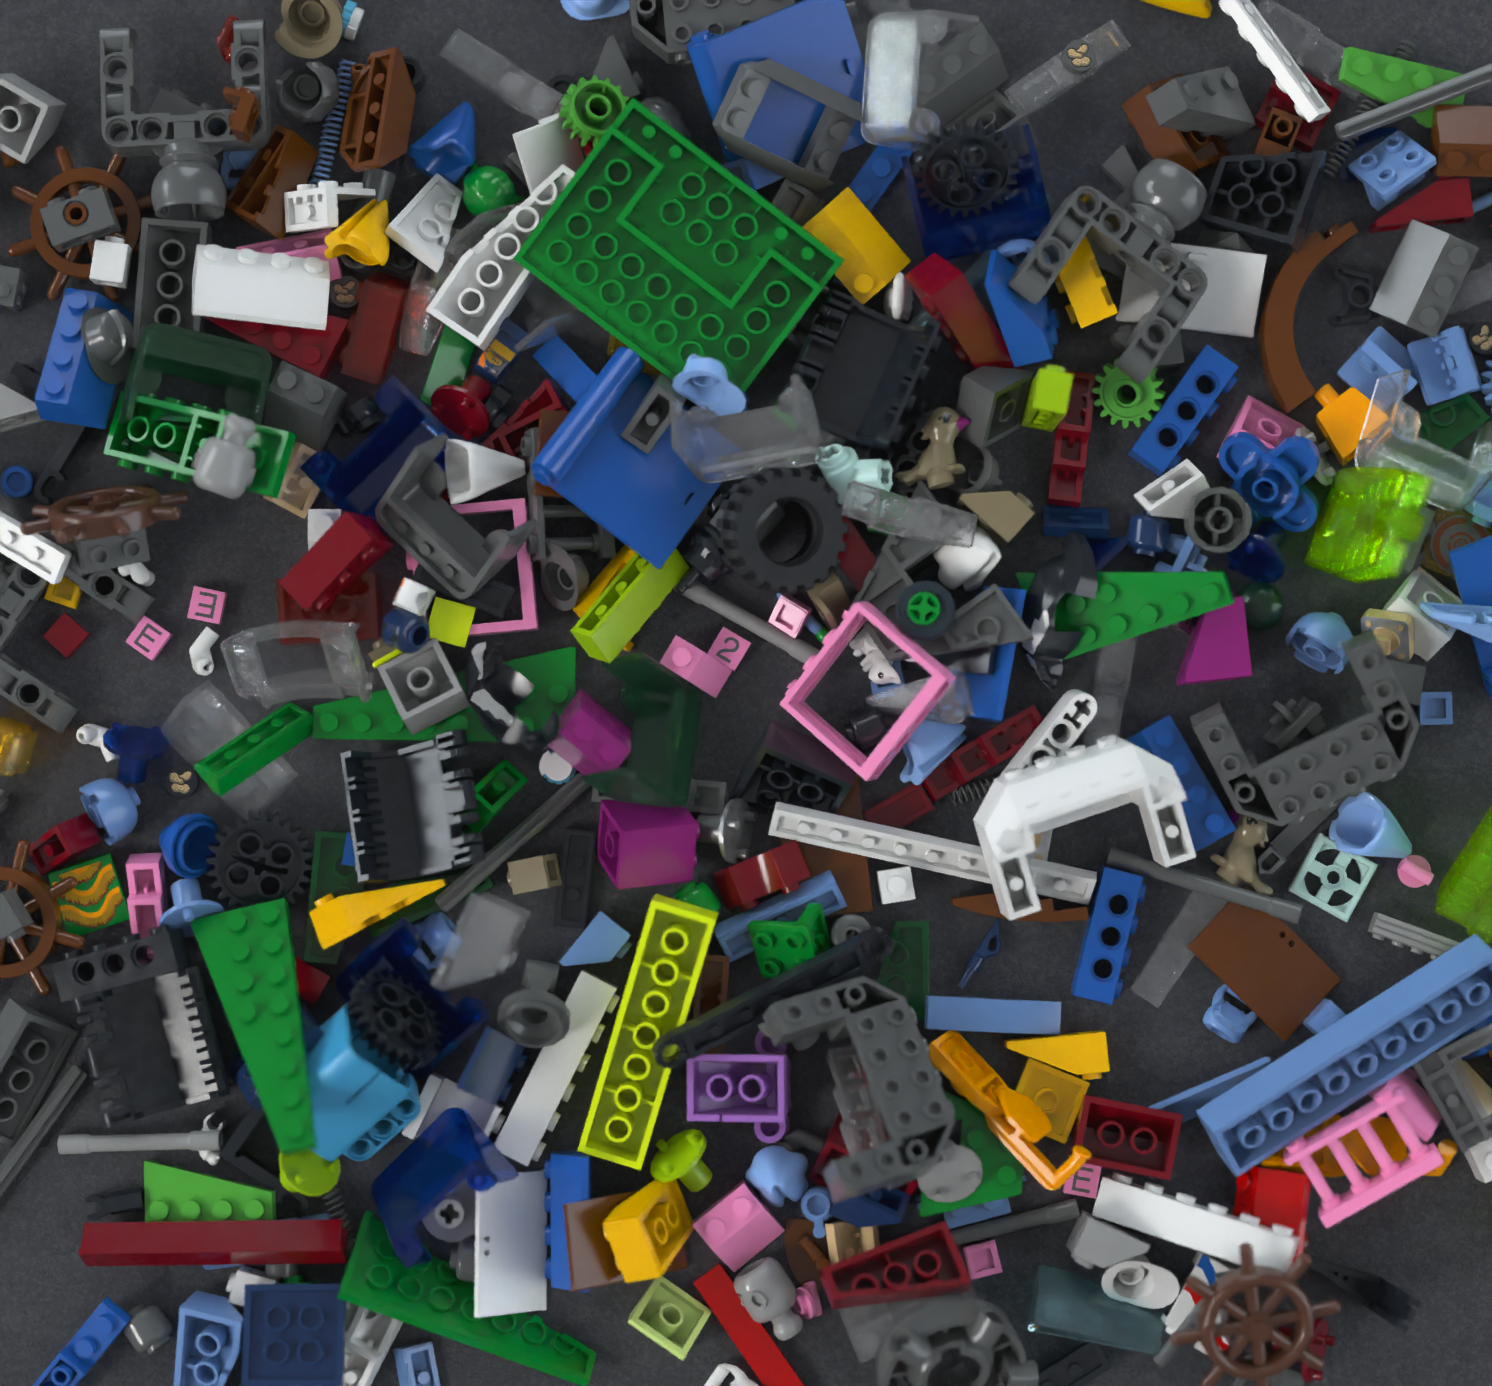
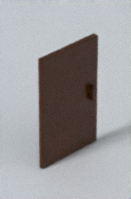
M858 774L855 775L853 786L835 813L836 815L863 820ZM780 837L781 845L794 841ZM797 841L811 875L799 881L800 884L830 870L847 904L846 907L828 916L873 911L867 856Z
M1243 885V886L1241 887V888H1243V889L1252 891V890H1251L1250 888H1248L1246 885ZM1229 901L1193 941L1187 945L1283 1041L1288 1039L1294 1030L1341 980L1281 919Z
M639 1190L563 1204L570 1289L572 1292L625 1281L622 1272L616 1266L615 1254L611 1244L605 1238L603 1223L615 1207ZM685 1243L664 1273L687 1268Z

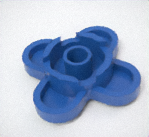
M1246 432L1234 433L1226 438L1219 451V462L1222 468L1234 479V482L1227 488L1238 492L1251 508L1252 525L1263 517H1272L1282 528L1291 532H1302L1309 529L1319 514V502L1304 483L1314 475L1320 462V453L1316 445L1309 439L1301 436L1288 437L1273 449H1268L1256 436Z

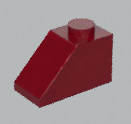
M85 812L55 825L30 844L29 854L40 875L43 876L86 853L100 843L102 839L96 824L90 819L88 813Z

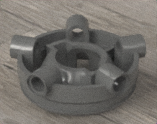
M965 1296L935 1299L921 1304L904 1314L885 1334L878 1348L875 1361L878 1386H902L898 1380V1377L901 1376L908 1386H1037L1039 1380L1037 1364L1033 1359H1026L1021 1341L1006 1314L986 1301ZM959 1347L962 1356L974 1358L981 1366L978 1378H976L969 1363L965 1361L946 1371L935 1373L931 1372V1370L942 1361V1351Z

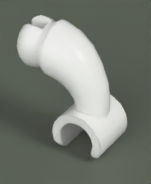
M212 1112L205 1117L203 1121L204 1127L201 1131L222 1130L226 1126L227 1121L224 1120L220 1123L219 1127H214L211 1124V1118L216 1112ZM221 1150L199 1151L201 1158L210 1165H216L222 1158L219 1156Z

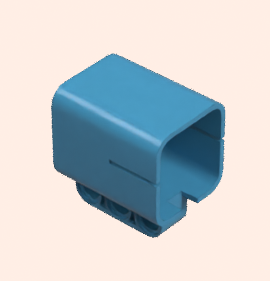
M347 1003L320 1026L324 1034L307 1053L318 1148L312 1149V1151L328 1161H335L341 1154L354 1161L369 1159L413 1121L421 1111L419 1089L413 1076L402 1072L404 1070L400 1068L398 1061L393 1066H390L388 1057L384 1056L380 1060L378 1059V1050H368L370 1044L368 1040H359L362 1034L361 1030L352 1028L357 1021L348 1017V1013L353 1009L347 1006Z

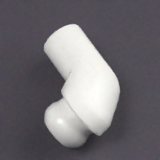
M141 562L118 567L120 575H131L132 579L140 585L151 586L155 581L154 574Z
M207 626L189 649L194 671L203 676L210 675L214 670L210 648L220 636Z
M91 723L85 724L77 730V740L81 744L100 747L106 763L122 757L114 736L108 728Z

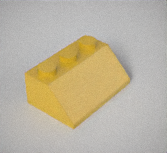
M849 187L844 189L802 226L845 259L835 272V275L854 298L863 305L911 262Z

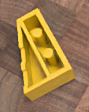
M1084 236L1054 280L1059 294L1066 291L1071 303L1065 306L1071 323L1078 322L1080 328L1118 313L1089 241Z

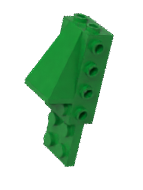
M139 390L138 395L121 391L103 454L118 459V466L137 471L138 466L145 467V473L162 478L164 472L170 473V479L190 484V480L194 479L195 468L192 465L198 448L202 449L204 443L210 437L222 438L225 431L223 422L227 415L234 414L238 416L236 413L219 409L218 413L210 412V407L197 403H192L191 407L184 406V401L167 396L164 401L157 400L158 395ZM255 424L254 434L247 439L245 447L253 450L255 454L254 468H256V472L251 486L246 487L245 491L278 499L296 438L295 434Z

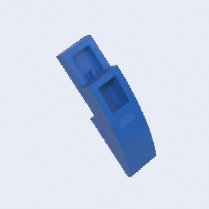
M106 1297L65 1348L54 1358L33 1386H77L118 1338L132 1317L109 1297Z

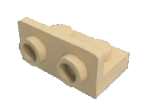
M294 441L278 499L268 496L263 498L305 519L308 509L314 503L335 461L302 443Z

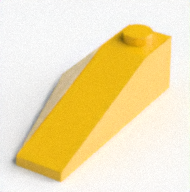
M445 878L345 894L335 899L332 893L315 901L316 909L310 911L309 914L323 949H326L448 883Z

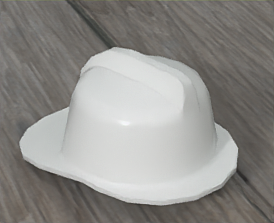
M1143 1254L1109 1266L1103 1274L1101 1281L1103 1292L1108 1297L1151 1309L1163 1308L1173 1303L1178 1297L1180 1290L1178 1279L1171 1271L1151 1264L1149 1259Z

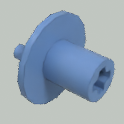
M181 879L174 882L170 887L174 907L163 913L159 919V926L169 925L170 931L182 928L184 937H192L195 934L191 927V921L196 918L225 912L224 907L218 902L203 900L200 883L197 879Z

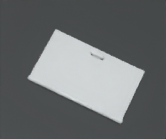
M1170 242L1173 248L1200 267L1207 277V288L1180 329L1253 338L1267 254ZM1156 259V265L1159 270L1165 272L1163 263ZM1126 264L1116 320L1139 323L1143 315L1152 309L1160 296L1157 295L1159 293L1157 290L1130 271L1132 268ZM1182 279L1183 287L1190 291L1189 283Z
M544 1169L476 1176L474 1317L480 1318L546 1310L547 1278H545V1258H547V1245H545V1225H547V1212H545V1192H548V1179H545Z

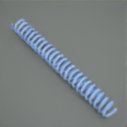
M343 59V61L338 63L340 67L337 68L338 82L352 85V81L339 77L345 76L352 79L351 74L340 70L351 72V68L345 67L342 64L354 65L356 63ZM339 85V89L351 91L350 87ZM340 92L339 94L344 97L349 96V94L344 92ZM339 98V102L348 103V100ZM337 104V106H335L336 108H340L343 110L347 109V107L343 105ZM333 109L327 115L328 117L325 118L326 123L323 125L325 130L321 131L324 136L320 137L322 142L318 144L320 147L317 149L319 151L316 158L318 161L314 163L316 167L312 169L314 173L311 174L312 180L309 181L310 184L325 181L315 176L330 178L329 175L316 170L332 171L330 168L318 165L319 163L329 166L333 165L332 162L324 161L319 157L335 159L334 156L324 154L321 151L336 153V151L322 145L338 146L336 143L324 140H339L338 137L330 136L325 132L341 134L340 131L332 130L327 126L342 128V125L328 120L344 122L342 118L330 115L338 114L345 116L344 112Z

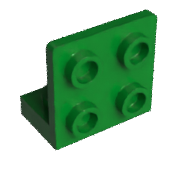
M809 903L797 922L751 920L748 924V930L763 978H774L833 947L821 903Z

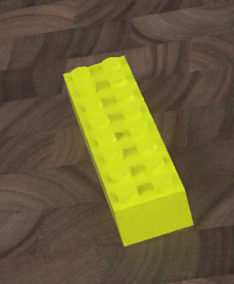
M655 893L649 907L577 1151L641 1170L672 1071V1067L671 1069H668V1067L663 1068L657 1063L652 1055V1046L661 1035L685 1024L719 914L718 912ZM675 1044L667 1045V1048H664V1052H662V1056L668 1057L673 1055L677 1050V1046Z

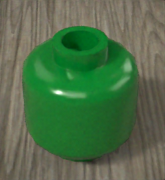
M692 880L673 894L676 900L718 912L721 907L715 894L704 882L696 883L695 880Z

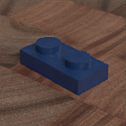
M1043 505V536L1065 537L1068 531H1077L1084 534L1087 539H1108L1110 529L1108 508Z

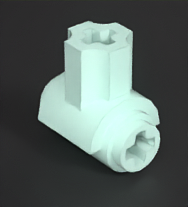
M831 444L819 452L818 465L828 486L834 488L839 495L836 502L844 504L846 511L861 507L869 493H888L893 485V468L889 460H859L853 448L842 447L840 444Z

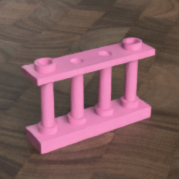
M1399 1086L1393 1090L1391 1087L1379 1091L1374 1096L1375 1100L1306 1139L1303 1137L1297 1138L1286 1146L1287 1150L1283 1151L1284 1161L1287 1166L1299 1161L1321 1197V1206L1317 1210L1326 1229L1444 1163L1442 1155L1434 1143L1427 1146L1420 1142L1398 1106L1399 1103L1406 1100ZM1385 1111L1410 1149L1409 1157L1400 1162L1391 1159L1369 1123V1120ZM1355 1128L1358 1129L1381 1167L1379 1169L1380 1173L1370 1179L1362 1176L1339 1137ZM1325 1145L1329 1146L1351 1182V1189L1341 1195L1333 1193L1310 1155Z

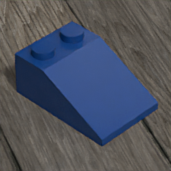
M993 250L990 252L984 285L1014 367L1052 359L1054 345L1058 344L1056 331L1061 326L1057 309L1051 308L1049 299L1045 294L1035 305L1011 289L1008 283L1017 268L998 250Z

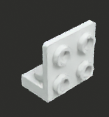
M338 181L318 182V188L316 184L297 185V191L284 192L286 232L297 233L338 227L337 201L376 196L375 189L363 188V183L360 182L343 183V187L338 186Z

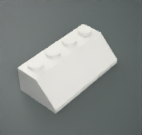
M197 244L192 274V315L325 330L330 286L329 261L316 257L302 258L288 256L284 253L270 254L255 252L251 249L238 250L222 248L214 244L207 246Z

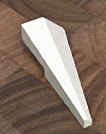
M346 1302L344 1386H371L403 1324L402 1321Z

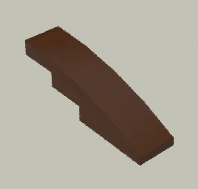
M994 892L950 898L951 905L987 916L1007 919L1000 913ZM1050 897L1038 899L1041 907L1040 911L1014 919L1017 921L1034 922L1089 920L1087 906L1054 910L1053 900Z
M706 955L694 994L693 1019L727 1002L730 956ZM725 1043L706 1053L724 1054Z

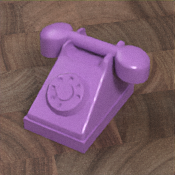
M759 1031L755 1037V1047L759 1054L704 1053L694 1059H688L687 1121L755 1122V1134L762 1142L775 1143L783 1139L790 1129V1120L787 1114L793 1106L791 1102L792 1060L788 1059L786 1054L790 1042L774 1047L771 1037L764 1036Z

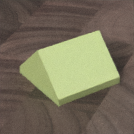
M661 1276L654 1278L630 1313L628 1323L683 1360L712 1313V1310Z

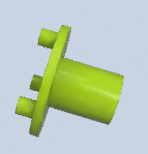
M689 1129L674 1135L667 1142L664 1139H660L656 1143L659 1150L655 1154L650 1167V1173L653 1178L662 1183L679 1178L690 1192H698L707 1186L712 1178V1171L701 1160L706 1149L707 1139L700 1130Z
M312 1150L286 1156L280 1151L279 1166L281 1172L279 1177L282 1186L287 1191L299 1192L305 1196H320L328 1193L338 1183L341 1173L339 1157L335 1161H328Z

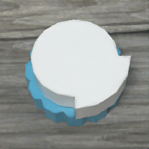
M347 0L341 14L343 22L341 36L354 41L365 10L356 7L357 3Z
M548 750L544 753L539 763L541 776L555 784L567 783L574 777L577 771L553 750Z

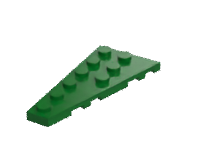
M1097 571L1096 599L1065 593L1059 599L1055 608L1054 631L1084 632L1074 649L1063 659L1065 660L1231 605L1235 601L1224 571ZM1016 572L1021 590H1026L1027 593L1036 572Z

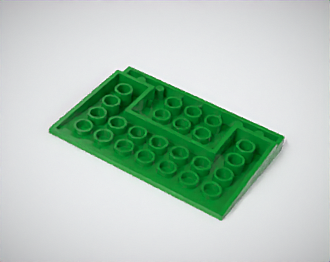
M635 98L629 101L613 125H610L513 258L517 263L672 381L677 374L683 372L688 357L691 354H696L700 357L713 358L721 362L726 369L728 381L737 386L743 394L845 260Z

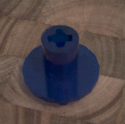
M1263 521L1255 533L1249 532L1247 538L1242 540L1236 546L1237 548L1226 552L1230 560L1229 568L1233 571L1239 570L1242 574L1255 581L1264 583L1278 581L1284 575L1286 569L1284 556L1279 551L1287 537L1285 530L1273 521Z
M112 723L111 729L105 732L102 741L103 746L109 752L119 756L117 778L119 780L132 784L142 783L146 780L149 759L159 758L169 750L168 739L161 734V727L153 726L152 729L140 726H122L119 723Z

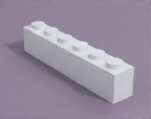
M584 969L581 970L565 1002L570 1012L569 1031L556 1044L542 1048L492 1148L493 1150L525 1166H528L532 1159L538 1162L546 1146L541 1140L546 1130L553 1132L561 1116L556 1110L561 1100L568 1102L576 1086L571 1083V1080L576 1070L581 1073L583 1072L591 1056L585 1052L591 1041L597 1044L605 1028V1025L600 1022L605 1012L612 1014L620 996L615 994L618 986Z
M1114 1172L1113 1176L1107 1175L1102 1177L1092 1212L1093 1216L1240 1265L1239 1247L1242 1243L1252 1245L1255 1266H1269L1286 1273L1293 1263L1300 1237L1292 1235L1293 1229L1279 1224H1273L1272 1228L1259 1224L1260 1218L1241 1213L1239 1218L1227 1214L1228 1208L1215 1203H1209L1208 1207L1195 1203L1196 1198L1191 1195L1177 1192L1175 1197L1163 1193L1164 1187L1150 1182H1145L1144 1186L1132 1183L1133 1177L1120 1172Z

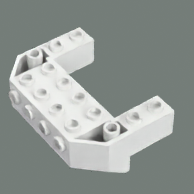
M1116 735L1099 738L1096 745L1087 748L1084 745L1069 748L1066 750V755L1055 759L1054 756L1039 758L1034 761V766L1025 769L1022 766H1016L1003 772L1004 776L995 778L973 819L1000 913L1010 921L1041 910L1025 854L1036 851L1032 836L1133 802L1139 806L1154 861L1166 868L1196 858L1181 801L1187 800L1173 766L1120 737L1116 738Z

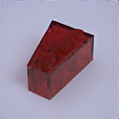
M377 272L365 279L364 283H359L355 295V301L359 302L356 314H351L347 326V332L351 333L348 345H343L339 356V363L343 364L341 374L376 385L385 380L397 343L395 338L400 321L404 322L406 311L403 308L407 293H413L416 283L382 272Z

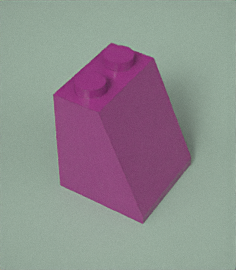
M1231 592L1235 603L1198 615L1176 678L1177 686L1236 680L1252 676L1243 596L1234 597L1233 592Z
M580 689L558 717L559 729L556 738L548 746L588 780L594 781L611 777L630 753L631 730Z
M603 799L600 806L596 857L617 889L692 881L693 868L697 866L695 846L696 839L700 837V825L688 809L684 807Z

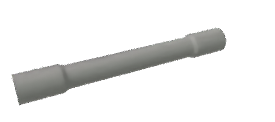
M698 581L681 594L698 604H703L776 645L804 664L813 654L820 652L819 649L799 638L791 637L777 627L714 593Z
M222 1130L124 1135L65 1134L59 1135L57 1147L59 1154L182 1149L207 1151L222 1150L224 1138Z

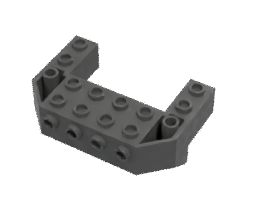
M629 0L633 36L669 65H683L692 63L686 47L691 42L690 37L692 35L708 30L710 34L720 36L802 0Z
M1371 629L1341 643L1365 692V695L1360 696V699L1367 713L1259 764L1252 749L1244 751L1220 702L1190 716L1193 729L1236 813L1278 826L1286 824L1295 825L1303 821L1307 814L1317 809L1324 811L1333 807L1337 803L1336 800L1347 795L1350 797L1359 795L1367 789L1368 785L1378 780L1379 782H1385L1394 778L1398 774L1397 771L1404 768L1420 725Z
M861 976L771 1004L763 1018L774 1047L824 1031L827 1032L830 1042L851 1036L890 1135L881 1146L834 1160L823 1171L835 1204L887 1187L888 1191L924 1176L937 1164L955 1122L954 1108L950 1100L944 1096L941 1088L942 1079L940 1073L932 1066L929 1058L928 1043L924 1037L920 1036L916 1026L917 1017L912 1007L908 1006L905 997Z

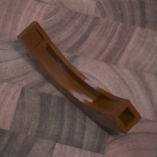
M1351 221L1343 227L1339 222L1323 234L1326 238L1325 240L1317 230L1303 241L1300 252H1293L1281 266L1265 298L1259 328L1260 358L1267 385L1284 415L1316 393V390L1304 374L1295 349L1293 321L1297 299L1307 277L1315 266L1358 232Z

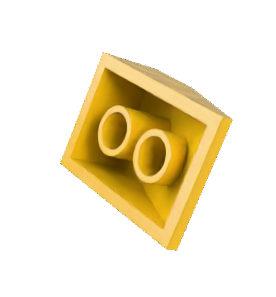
M677 1179L665 1183L653 1180L615 1207L603 1223L605 1238L611 1244L615 1254L616 1266L622 1272L626 1283L661 1277L695 1229L692 1226L693 1220Z

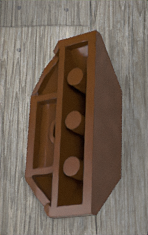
M397 47L371 53L367 59L368 65L359 74L349 93L339 152L355 172L383 167L407 153L416 93L401 50Z

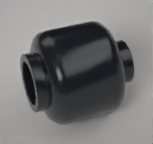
M870 707L850 714L848 716V724L843 726L847 740L863 754L874 751L893 725L889 714L882 715L877 707Z

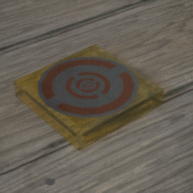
M1444 503L1440 504L1434 519L1436 522L1434 532L1429 540L1426 539L1422 549L1424 556L1420 566L1455 580L1448 551L1492 535V525L1490 529L1472 521L1473 515Z

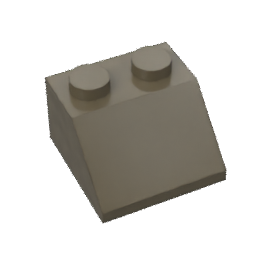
M1011 491L963 493L955 504L978 527L987 531L991 538L1002 548L1011 541L1035 514L1030 509L1033 504L1019 492L1016 495Z

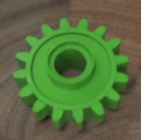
M593 75L590 81H586L582 77L579 79L577 86L574 84L569 86L566 91L567 94H564L560 103L563 107L559 111V116L567 118L562 124V128L572 129L569 137L571 140L579 136L582 138V147H585L588 141L592 142L593 147L596 146L610 125H613L624 110L629 100L628 96H623L620 92V85L615 87L610 83L609 78L603 81L598 80L597 75ZM590 108L599 110L602 116L593 114Z
M1119 357L1114 360V364L1118 361ZM1107 363L1103 367L1106 374L1098 373L1095 377L1101 385H1096L1092 388L1093 393L1100 395L1093 402L1094 406L1102 405L1104 407L1100 416L1104 417L1110 414L1112 416L1111 425H1114L1118 420H1122L1124 429L1129 427L1131 421L1134 422L1136 427H1140L1143 424V417L1150 422L1154 418L1152 410L1159 411L1162 407V404L1157 399L1163 398L1166 393L1163 390H1159V386L1164 382V379L1156 377L1155 373L1158 368L1154 367L1148 377L1141 384H1138L1117 367ZM1122 386H1132L1136 391V398H1127L1122 392Z

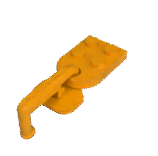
M948 1030L929 1045V1058L932 1066L938 1071H942L948 1077L957 1093L965 1096L974 1106L984 1112L989 1129L1043 1187L1048 1190H1057L1083 1166L1087 1159L1091 1158V1153L1086 1148L1074 1146L1072 1155L1056 1169L1033 1144L1043 1138L1052 1129V1125L1045 1113L1029 1097L1008 1088L1003 1079L958 1031Z
M1335 1114L1301 1137L1306 1139L1343 1117ZM1376 1116L1369 1120L1370 1125L1393 1161L1400 1162L1409 1157V1154H1406V1143L1390 1118ZM1357 1128L1339 1137L1355 1165H1359L1370 1176L1380 1173L1379 1169L1381 1167ZM1448 1139L1439 1142L1437 1148L1442 1155L1444 1163L1425 1173V1176L1435 1177L1444 1174L1457 1152L1455 1142ZM1328 1145L1310 1154L1324 1177L1346 1175ZM1286 1146L1261 1161V1167L1305 1173L1299 1161L1287 1166L1283 1156V1151L1287 1150Z

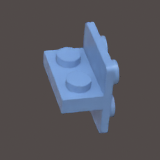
M1397 131L1349 164L1348 169L1351 174L1363 182L1371 206L1380 211L1431 175L1429 169L1437 164V160L1434 155L1402 131Z
M1459 325L1437 333L1435 338L1428 337L1407 344V349L1427 405L1436 404L1482 389V382L1465 331Z
M1378 326L1337 371V376L1347 385L1356 388L1387 414L1418 383L1408 349L1381 326Z

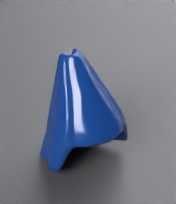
M463 102L408 148V155L415 159L413 165L421 173L428 177H433L438 173L454 185L465 174L468 167L474 164L476 159L475 111L468 102Z

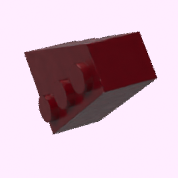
M345 511L279 583L305 611L318 613L327 609L337 595L396 544L371 517Z

